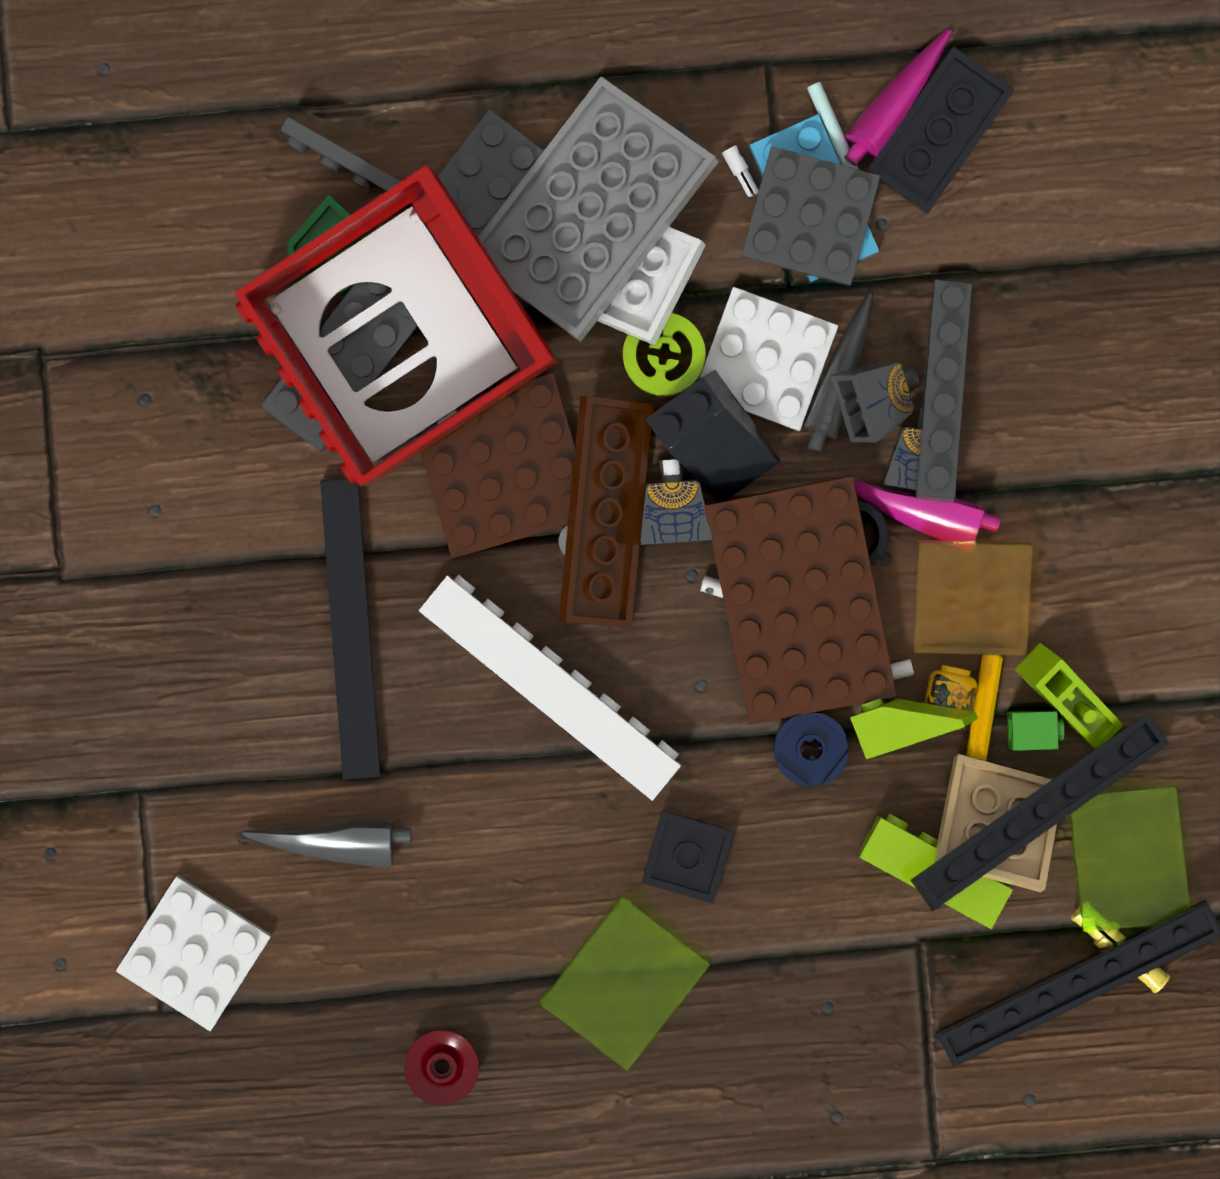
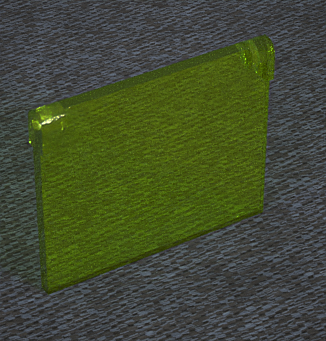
M1176 787L1098 794L1069 815L1082 932L1092 933L1093 931L1154 925L1190 907Z
M621 897L539 1003L544 1009H547L628 1071L710 964L630 903L629 899Z

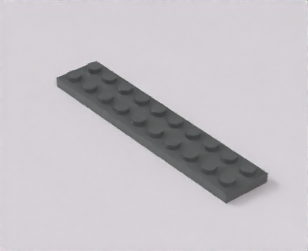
M489 109L438 176L477 236L481 234L542 154L543 150ZM425 224V226L427 227V229L429 230V232H430L431 235L433 236L434 240L436 241V243L438 244V246L440 247V249L442 250V252H443L444 255L446 256L447 260L449 261V263L451 264V266L453 267V269L455 270V272H456L457 275H458V272L456 271V269L454 268V266H453L452 263L450 262L449 258L447 257V255L445 254V252L443 251V249L441 248V246H440L439 243L437 242L436 238L434 237V235L432 234V232L430 231V229L428 228V226ZM374 282L354 284L320 328V336L325 337L390 294L392 289L386 285ZM398 302L330 347L328 352L353 391L358 392L380 377L417 329L418 325L404 303ZM281 379L262 403L261 407L318 451L322 452L326 445L322 441L319 432L323 428L315 418L310 420L303 412L298 403V400L302 398L298 390L294 386L289 388Z

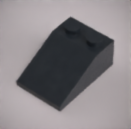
M716 370L699 379L645 419L665 448L718 501L729 499L781 461Z

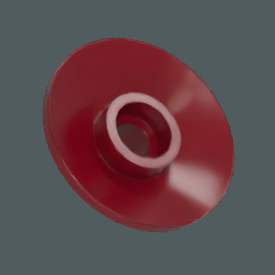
M448 1030L431 1031L419 1037L409 1048L404 1063L405 1078L413 1093L423 1101L434 1105L453 1104L465 1098L474 1088L479 1074L478 1056L472 1044L462 1035ZM439 1059L447 1060L450 1066L449 1069L445 1072L437 1070L435 1066L436 1061Z

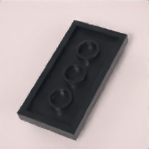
M953 47L915 100L895 133L876 156L866 172L880 175V182L928 214L1015 89Z

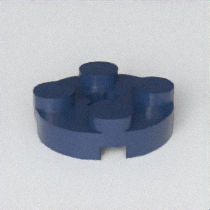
M813 712L792 716L781 725L775 736L773 754L778 768L789 780L801 786H817L831 782L842 772L848 760V743L845 732L838 722L826 714ZM814 739H817L821 746L817 747L821 749L820 755L817 758L812 755L807 759L804 758L801 754L804 751L801 748L802 743L805 740L812 742Z

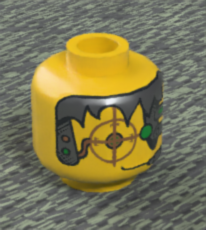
M942 665L941 670H935L930 674L925 703L972 711L977 681L970 677L971 671Z

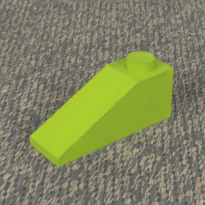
M1039 643L1014 669L1094 749L1111 739L1124 726L1074 671L1043 644Z
M880 698L862 703L860 705L862 711L850 717L866 760L966 727L978 719L975 711L897 698L884 703Z

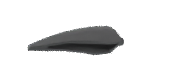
M872 293L866 294L840 339L817 387L802 428L812 431L807 448L814 452L821 453L827 437L837 440L844 418L831 375L860 367L874 297Z
M355 819L343 823L300 829L244 830L243 836L302 856L345 864L390 868L393 867L394 843H411L412 829L394 828V819Z

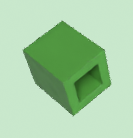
M1007 711L1008 749L1013 751L1058 749V741L1064 740L1063 718L1057 717V711Z

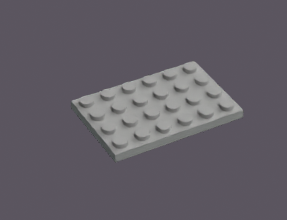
M600 77L478 238L513 292L581 342L719 161L706 149L606 79Z

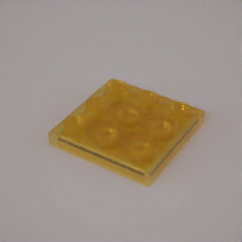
M918 540L913 638L914 653L1027 656L1033 545L1029 542Z

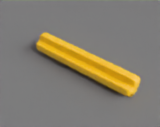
M987 652L982 655L973 708L978 719L971 723L966 756L983 761L987 760L1003 657L999 654Z

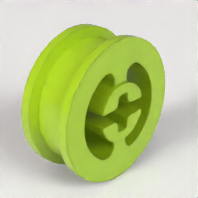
M671 313L662 331V337H659L656 345L650 344L649 349L661 351L663 345H668L670 353L681 355V349L678 343L673 340V336L677 333L682 334L691 346L692 361L688 370L680 378L673 381L665 378L668 372L678 367L679 360L668 359L666 365L659 364V357L648 355L649 364L656 371L654 376L648 377L641 371L637 363V349L641 339L628 334L623 346V362L632 382L642 391L658 397H671L682 393L699 379L705 364V344L700 332L689 320Z

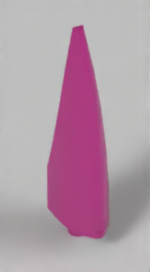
M946 29L917 55L859 116L844 136L854 144L844 156L846 161L856 166L865 154L872 160L880 153L930 78L952 35L950 29Z
M854 480L857 497L866 503L872 504L882 513L916 531L971 551L979 527L997 532L1001 518L984 513V506L957 498H955L953 503L915 499V493L890 490Z

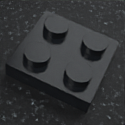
M662 810L641 882L714 904L734 830Z

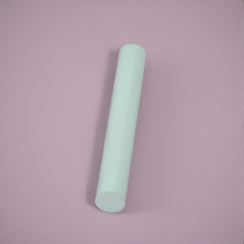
M821 82L807 87L840 164L859 170L857 165L853 166L844 158L850 148Z

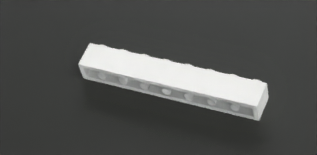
M449 575L446 576L419 609V612L653 801L681 767L680 763L675 760L679 753L663 740L658 745L646 736L650 730L635 717H632L628 722L617 712L621 706L608 695L603 693L600 698L588 689L592 683L574 669L569 674L559 666L563 659L549 647L545 646L542 651L530 642L534 635L522 625L516 622L511 627L501 618L505 612L488 598L484 603L479 601L472 595L476 588L463 577L458 575L455 579H452Z

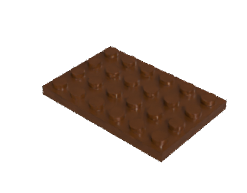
M853 475L705 504L704 508L707 522L712 532L711 541L749 724L866 703L878 698L882 700L897 697Z

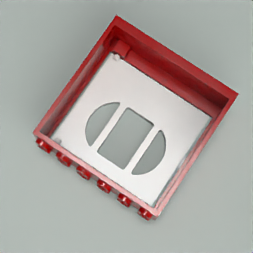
M427 165L235 292L239 299V302L235 304L238 312L247 323L252 322L261 333L256 336L259 344L267 355L273 354L282 365L277 368L281 378L289 388L294 386L302 396L298 403L303 412L310 420L315 418L323 428L319 432L322 441L331 452L335 450L339 453L344 461L340 464L344 475L351 484L356 482L360 487L369 486L559 362L437 173ZM413 203L412 207L408 208L407 210H405L404 212H402L401 214H399L398 216H396L395 218H393L392 220H390L389 222H387L386 224H384L383 226H381L380 228H378L377 230H375L374 232H372L371 234H369L368 236H366L365 238H363L362 240H360L359 242H357L356 244H354L353 246H351L350 248H348L347 250H345L344 252H342L341 254H339L338 256H336L335 258H333L332 260H330L329 262H327L326 264H324L323 266H321L320 268H318L317 270H315L314 272H312L311 274H309L293 286L289 287L288 289H286L285 291H283L267 303L266 299H268L269 297H271L272 295H274L275 293H277L278 291H280L281 289H283L284 287H286L302 275L306 274L307 272H309L310 270H312L313 268H315L316 266H318L319 264H321L322 262H324L325 260H327L328 258H330L331 256H333L334 254H336L337 252H339L340 250H342L343 248H345L346 246H348L349 244H351L352 242H354L355 240H357L358 238H360L361 236H363L364 234H366L367 232H369L370 230H372L373 228H375L376 226H378L379 224H381L382 222H384L385 220H387L388 218H390L391 216H393L409 204ZM425 224L428 226V228L430 229V231L432 232V234H433L434 237L436 238L437 242L439 243V245L441 246V248L443 249V251L445 252V254H446L447 257L449 258L450 262L452 263V265L454 266V268L456 269V271L458 272V274H459L460 277L462 278L463 282L465 283V285L467 286V288L469 289V291L471 292V294H472L473 297L475 298L476 302L478 303V305L480 306V308L482 309V311L484 312V314H485L486 317L488 318L489 322L491 323V325L493 326V328L495 329V331L497 332V334H498L499 337L501 338L502 342L504 343V345L506 346V348L508 349V351L510 352V354H511L512 357L514 358L515 362L517 363V365H518L519 368L521 369V371H519V372L516 373L515 375L511 376L510 378H508L507 380H505L504 382H502L501 384H499L498 386H496L495 388H493L492 390H490L489 392H487L486 394H484V395L481 396L480 398L476 399L475 401H473L472 403H470L469 405H467L466 407H464L463 409H461V410L458 411V412L456 411V409H457L458 407H460L461 405H463L464 403H466V402L469 401L470 399L474 398L475 396H477L478 394H480L481 392H483L484 390H486L487 388H489L490 386H492L493 384H495L496 382H498L499 380H501V379L504 378L505 376L509 375L510 373H512L513 371H515L516 369H518V367L516 366V364H515L514 361L512 360L511 356L509 355V353L507 352V350L505 349V347L503 346V344H502L501 341L499 340L498 336L496 335V333L494 332V330L492 329V327L490 326V324H489L488 321L486 320L485 316L483 315V313L481 312V310L479 309V307L477 306V304H476L475 301L473 300L472 296L470 295V293L468 292V290L466 289V287L464 286V284H463L462 281L460 280L459 276L457 275V273L455 272V270L453 269V267L451 266V264H450L449 261L447 260L446 256L444 255V253L442 252V250L440 249V247L438 246V244H437L436 241L434 240L433 236L431 235V233L429 232V230L427 229V227L425 226ZM363 282L380 283L392 289L390 294L325 337L320 336V324L325 308L341 290L353 284ZM398 302H403L428 340V345L360 391L354 392L329 354V348ZM435 356L437 358L434 381L425 396L414 405L393 412L378 411L365 405L366 400L431 357ZM435 422L438 423L437 426H435L434 428H432L431 430H429L428 432H426L410 444L406 445L405 447H403L402 449H400L399 451H397L396 453H394L378 465L373 466V464L371 463V461L375 463L376 461H378L379 459H381L382 457H384L400 445L404 444L405 442H407L408 440H410L411 438H413L414 436H416L417 434H419Z

